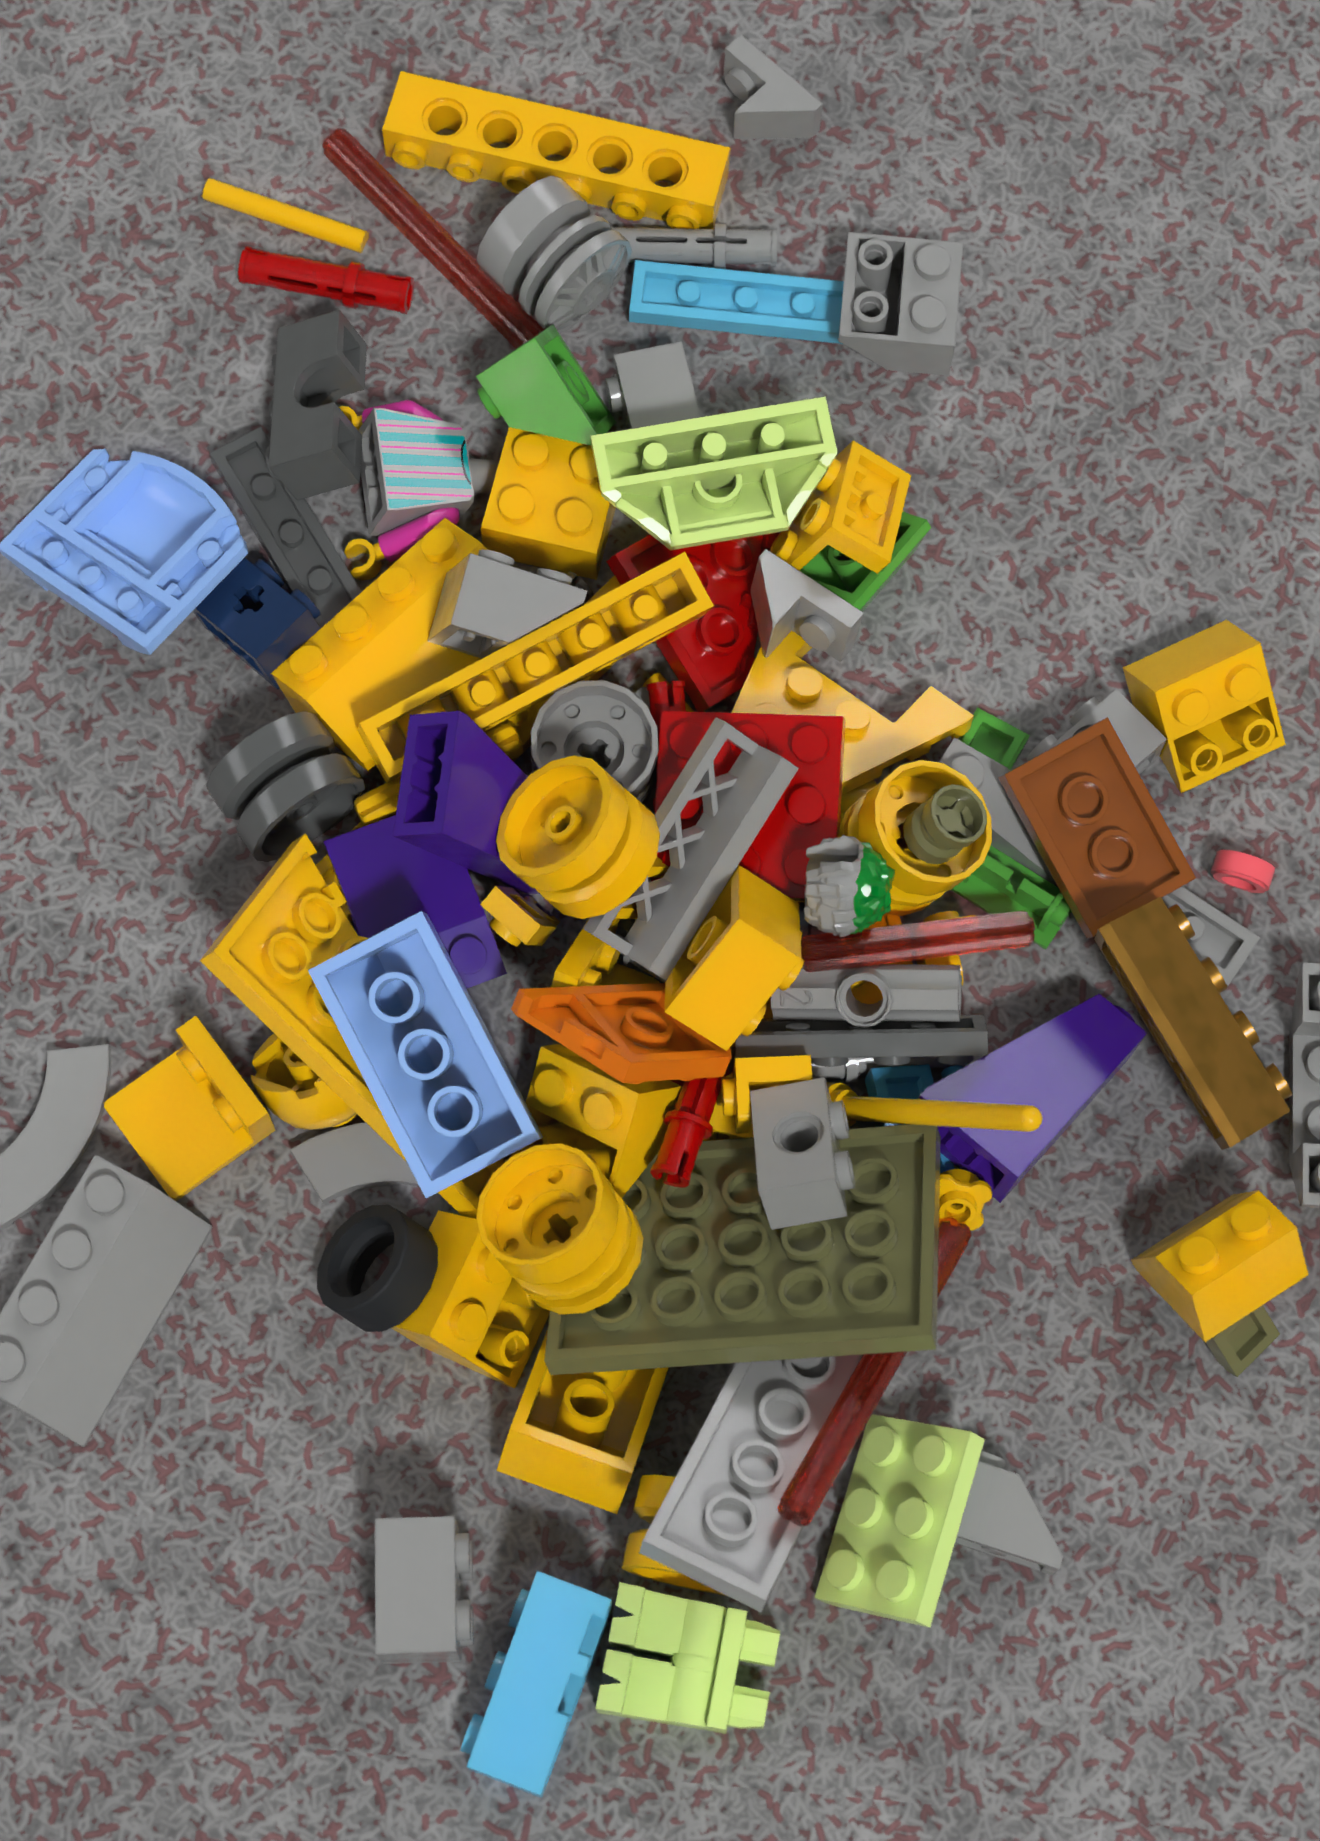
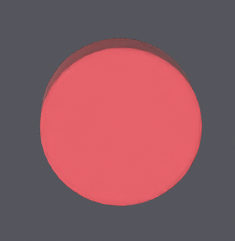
M1219 850L1216 853L1210 873L1220 883L1251 893H1264L1270 888L1275 867L1253 855L1233 850Z

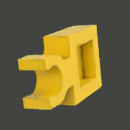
M495 886L480 904L494 917L489 923L490 927L500 937L515 947H518L521 942L525 945L542 946L560 922L557 918L549 916L536 906L537 901L533 897L526 896L523 898L513 888Z

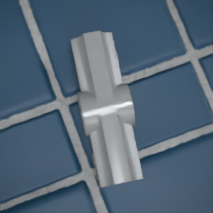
M872 958L860 959L853 964H803L799 975L792 985L784 991L777 988L771 996L773 1020L847 1021L859 1027L875 1026L881 1021L960 1022L962 1000L961 966L885 964L880 960ZM863 980L872 982L881 990L883 999L874 1004L861 1003L852 994L850 986Z

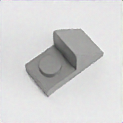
M742 34L725 48V82L737 98L746 101L736 110L734 115V139L812 138L820 131L823 103Z
M765 549L759 556L750 590L764 657L767 658L791 631H794L812 648L824 651L841 662L854 647L864 613Z

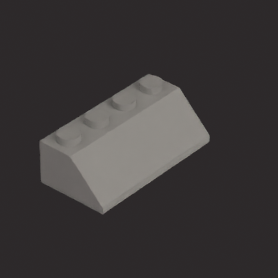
M95 1154L0 1312V1402L76 1444L85 1447L213 1227L150 1183Z

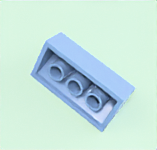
M420 911L308 970L425 1198L543 1138L428 914Z

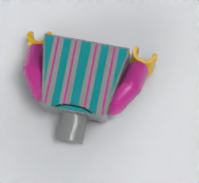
M411 400L366 408L360 416H357L355 411L348 406H339L341 411L362 435L361 477L369 536H378V542L373 545L364 539H353L345 547L344 554L348 559L364 553L370 554L366 564L355 567L350 571L355 579L369 580L375 577L380 572L381 560L385 558L389 562L398 560L444 518L457 526L459 520L472 505L474 494L491 493L498 468L497 462L493 459L469 458L465 430L459 424L443 421L441 417Z

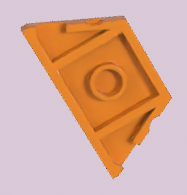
M665 983L524 988L518 990L511 1008L516 1016L621 1083L641 1084L650 1081H690L697 1078L723 1077L732 1058L730 1048L725 1051L664 1012Z

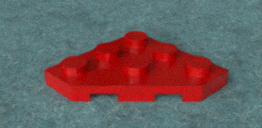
M779 532L676 550L668 549L652 535H648L616 553L606 561L616 579L622 585L683 552L687 554L714 606L704 616L655 642L678 680L685 681L684 689L698 712H704L742 689L756 659L753 656L758 633L750 590L759 556L765 549L770 551Z

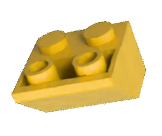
M1224 620L1123 667L1133 706L1167 738L1159 756L1181 793L1286 745L1261 643L1228 620Z
M562 1044L541 1046L526 1104L543 1138L512 1153L511 1157L535 1145L561 1143L582 1150L612 1184L613 1189L623 1198L658 1154L668 1127L664 1123L665 1114L668 1111L674 1110L682 1086L670 1080L650 1081L641 1084L621 1083Z
M438 1210L428 1230L431 1232L438 1247V1268L432 1286L419 1307L402 1323L391 1329L425 1349L515 1389L550 1311L539 1307L482 1243L476 1219Z

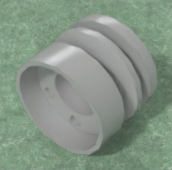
M555 176L537 180L521 191L502 209L488 228L479 246L476 261L480 269L506 294H519L518 301L521 308L527 314L534 315L537 323L544 330L553 324L557 331L562 333L573 328L607 298L626 270L632 249L630 242L620 232L611 230L610 224L605 218L596 215L589 216L590 210L587 202L562 178Z
M605 680L578 681L556 691L539 709L531 730L532 773L553 760L573 755L594 759L598 754L604 757L603 769L644 805L648 800L655 781L658 759L657 725L647 705L628 688Z

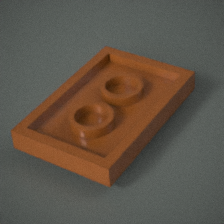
M1108 717L998 777L1086 938L1094 937L1097 930L1105 924L1159 897L1162 898L1196 879Z

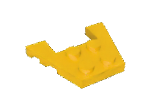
M791 631L767 658L764 657L762 647H760L731 712L843 716L846 724L842 795L880 777L884 768L904 758L912 761L929 753L931 745L949 736L952 739H957L965 735L970 730L974 717L973 714L930 686L896 722H891L803 661L801 658L812 647L794 631Z

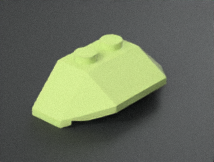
M826 396L592 435L590 437L601 496L670 550L787 531L838 453Z

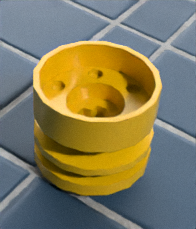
M918 760L897 767L842 813L840 818V837L842 835L851 836L860 842L870 843L872 849L881 854L882 858L886 859L887 865L895 870V877L892 882V889L890 890L891 910L886 914L904 916L925 909L946 891L951 890L969 877L984 863L992 843L991 816L982 794L965 775L944 763ZM953 784L970 789L981 799L986 810L987 824L984 833L948 862L930 864L917 858L908 848L904 839L903 826L907 816L942 787Z
M557 1143L535 1145L515 1154L491 1175L479 1197L476 1223L482 1243L541 1308L560 1315L586 1313L609 1303L629 1284L641 1262L644 1238L637 1216L613 1189L612 1184L597 1165L582 1150Z

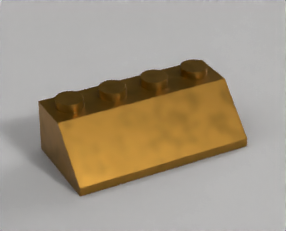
M1159 897L1100 927L1094 940L1221 1150L1234 1146L1290 1112L1284 1100L1292 1096V1092L1276 1065L1272 1063L1264 1068L1252 1046L1260 1042V1039L1242 1010L1234 1014L1230 1012L1220 995L1228 987L1210 957L1199 961L1187 941L1195 936V932L1178 904L1167 908L1163 899Z

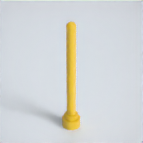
M826 1082L832 1102L843 1100L849 1127L857 1121L1031 1132L1038 1129L1042 1123L1040 1110L1031 1105L858 1096L844 1083Z

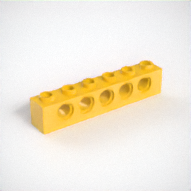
M400 71L382 128L385 155L392 157L396 163L405 168L421 169L424 165L447 170L452 177L464 182H475L482 178L502 183L507 190L519 194L537 180L555 176L562 178L587 204L610 208L617 216L626 220L636 221L641 220L643 217L665 221L671 228L713 229L729 175L730 147ZM445 129L456 131L454 134L447 136L436 134ZM497 142L511 144L506 148L491 147L492 144ZM550 155H561L566 157L565 159L560 161H550L545 159L547 156ZM607 167H613L621 170L620 172L615 174H605L600 172L601 169ZM660 180H669L674 182L675 185L661 187L654 183Z
M683 552L360 722L357 731L387 784L402 774L410 715L461 711L467 714L485 732L551 697L556 691L593 675L704 616L714 605L687 554Z

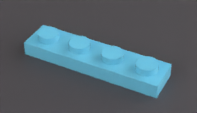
M635 260L629 322L843 344L838 339L844 281Z

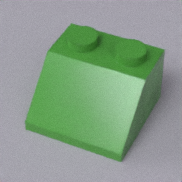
M553 324L476 376L482 385L478 389L482 403L495 419L502 416L509 427L591 445L590 437L592 435L607 433L616 423Z

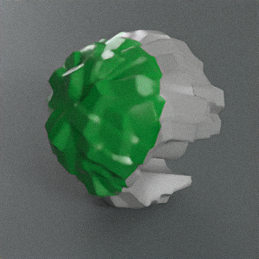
M842 835L834 839H823L819 845L807 848L806 856L810 858L806 869L804 891V920L807 923L818 927V930L844 937L862 932L875 922L882 921L883 915L890 912V890L892 889L895 870L887 865L886 859L882 858L881 854L872 849L870 843L860 842L855 837Z

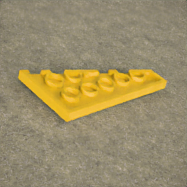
M305 833L290 844L203 955L200 962L406 1161L308 972L309 969L369 938L357 935L340 907L347 902L336 882L327 885L311 859V856L317 853ZM501 1159L438 1193L461 1216L476 1219L479 1197L491 1175L505 1162Z

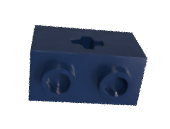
M244 557L193 610V613L216 639L278 690L280 687L271 673L321 629L315 621L321 615V612L299 589L296 588L289 594L281 588L284 582L262 559H258L252 564Z

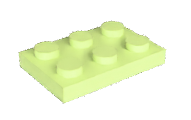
M869 1414L814 1598L836 1607L930 1628L985 1439L967 1430Z

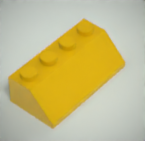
M446 518L440 521L271 673L295 713L307 711L316 714L333 737L335 746L367 771L376 764L357 731L360 722L482 659L428 642L446 573L470 553L478 555L479 550H487L480 541Z

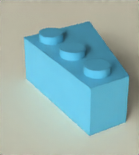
M539 1571L536 1572L530 1591L521 1589L508 1626L516 1628L508 1653L497 1652L484 1688L494 1691L485 1717L474 1713L460 1751L470 1754L467 1764L469 1770L540 1798L543 1797L611 1615L612 1599Z

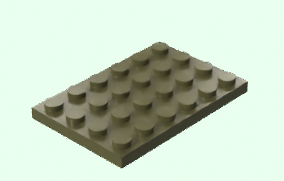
M908 1124L849 1129L850 1138L839 1140L840 1152L849 1151L855 1178V1189L845 1190L847 1216L771 1230L758 1192L754 1137L703 1141L690 1176V1184L683 1188L662 1183L666 1173H663L661 1179L658 1180L650 1174L651 1167L655 1164L657 1158L656 1155L623 1196L626 1205L637 1216L644 1238L641 1262L629 1284L609 1303L586 1313L560 1315L550 1311L544 1358L550 1375L936 1350L941 1144L938 1126Z

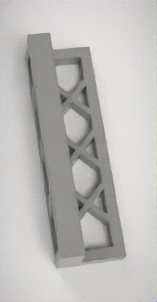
M716 717L655 813L660 832L657 853L669 849L671 862L669 869L663 878L648 882L647 876L642 885L626 902L604 915L590 917L583 929L666 981L799 768L782 756L758 745L730 724ZM728 740L741 749L742 752L729 773L715 777L713 761L725 741ZM702 796L704 813L695 826L682 830L680 813L689 800ZM636 902L638 918L625 939L609 931L608 928L621 907Z

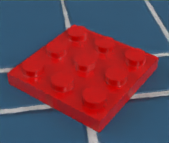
M661 711L655 813L716 717L727 722L758 745L782 756L799 768L739 865L792 900L804 901L806 869L810 859L806 856L807 848L819 845L823 839L840 837L845 718L843 716ZM728 740L725 741L713 761L715 777L729 773L742 752L741 749ZM702 796L689 800L680 813L682 830L695 826L704 813ZM669 849L657 853V857L662 860V863L670 867ZM651 877V882L661 878Z

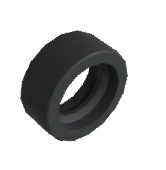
M389 1204L371 1205L354 1213L336 1230L324 1249L317 1269V1290L322 1303L365 1332H383L402 1323L419 1307L430 1290L438 1268V1247L430 1231ZM394 1244L389 1264L380 1278L366 1291L361 1292L365 1274L374 1259L388 1246Z

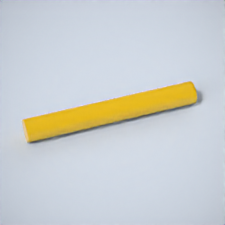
M212 178L206 181L203 189V200L362 253L369 238L368 231Z

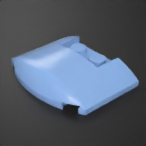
M93 449L0 542V553L45 591L50 590L115 634L124 646L137 652L151 655L249 553L248 548L240 534L239 527L236 524L237 521L226 503L206 482L192 472L166 459L147 453L132 451L130 460L108 461L110 455L106 449Z

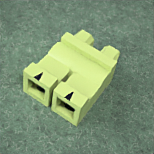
M619 1582L608 1640L610 1646L671 1659L669 1663L607 1649L595 1709L601 1714L709 1730L724 1734L727 1733L728 1726L739 1729L764 1728L770 1692L737 1686L735 1682L739 1661L769 1667L775 1666L781 1631L760 1622L747 1620V1611L680 1598L649 1591L644 1587Z

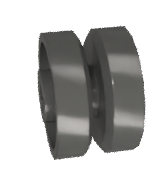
M302 711L288 714L264 725L230 750L213 769L207 781L206 787L209 795L224 816L239 820L236 827L238 835L257 861L269 862L279 859L290 844L305 833L310 841L321 836L350 813L354 808V800L361 796L365 790L362 777L347 756L336 753L332 754L335 747L333 737L314 713Z

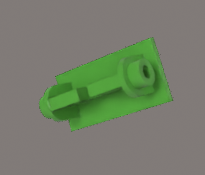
M990 846L984 863L969 877L951 889L1045 950L1072 912L1057 886L993 846Z

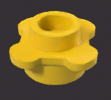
M951 1169L940 1174L939 1224L944 1223L951 1227H961L966 1231L976 1230L984 1223V1215L982 1214L984 1203L992 1199L991 1186L985 1181L979 1180L975 1174L967 1170Z

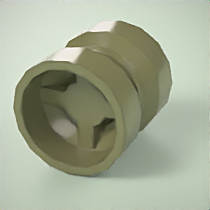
M952 784L942 787L907 816L903 827L904 839L908 848L917 858L926 863L942 864L948 862L984 833L987 824L985 807L981 799L964 786Z

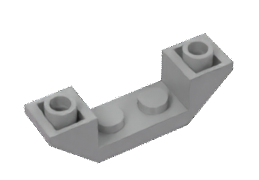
M1302 962L1289 1032V1088L1292 1092V1096L1289 1097V1166L1300 1207L1320 1208V963Z

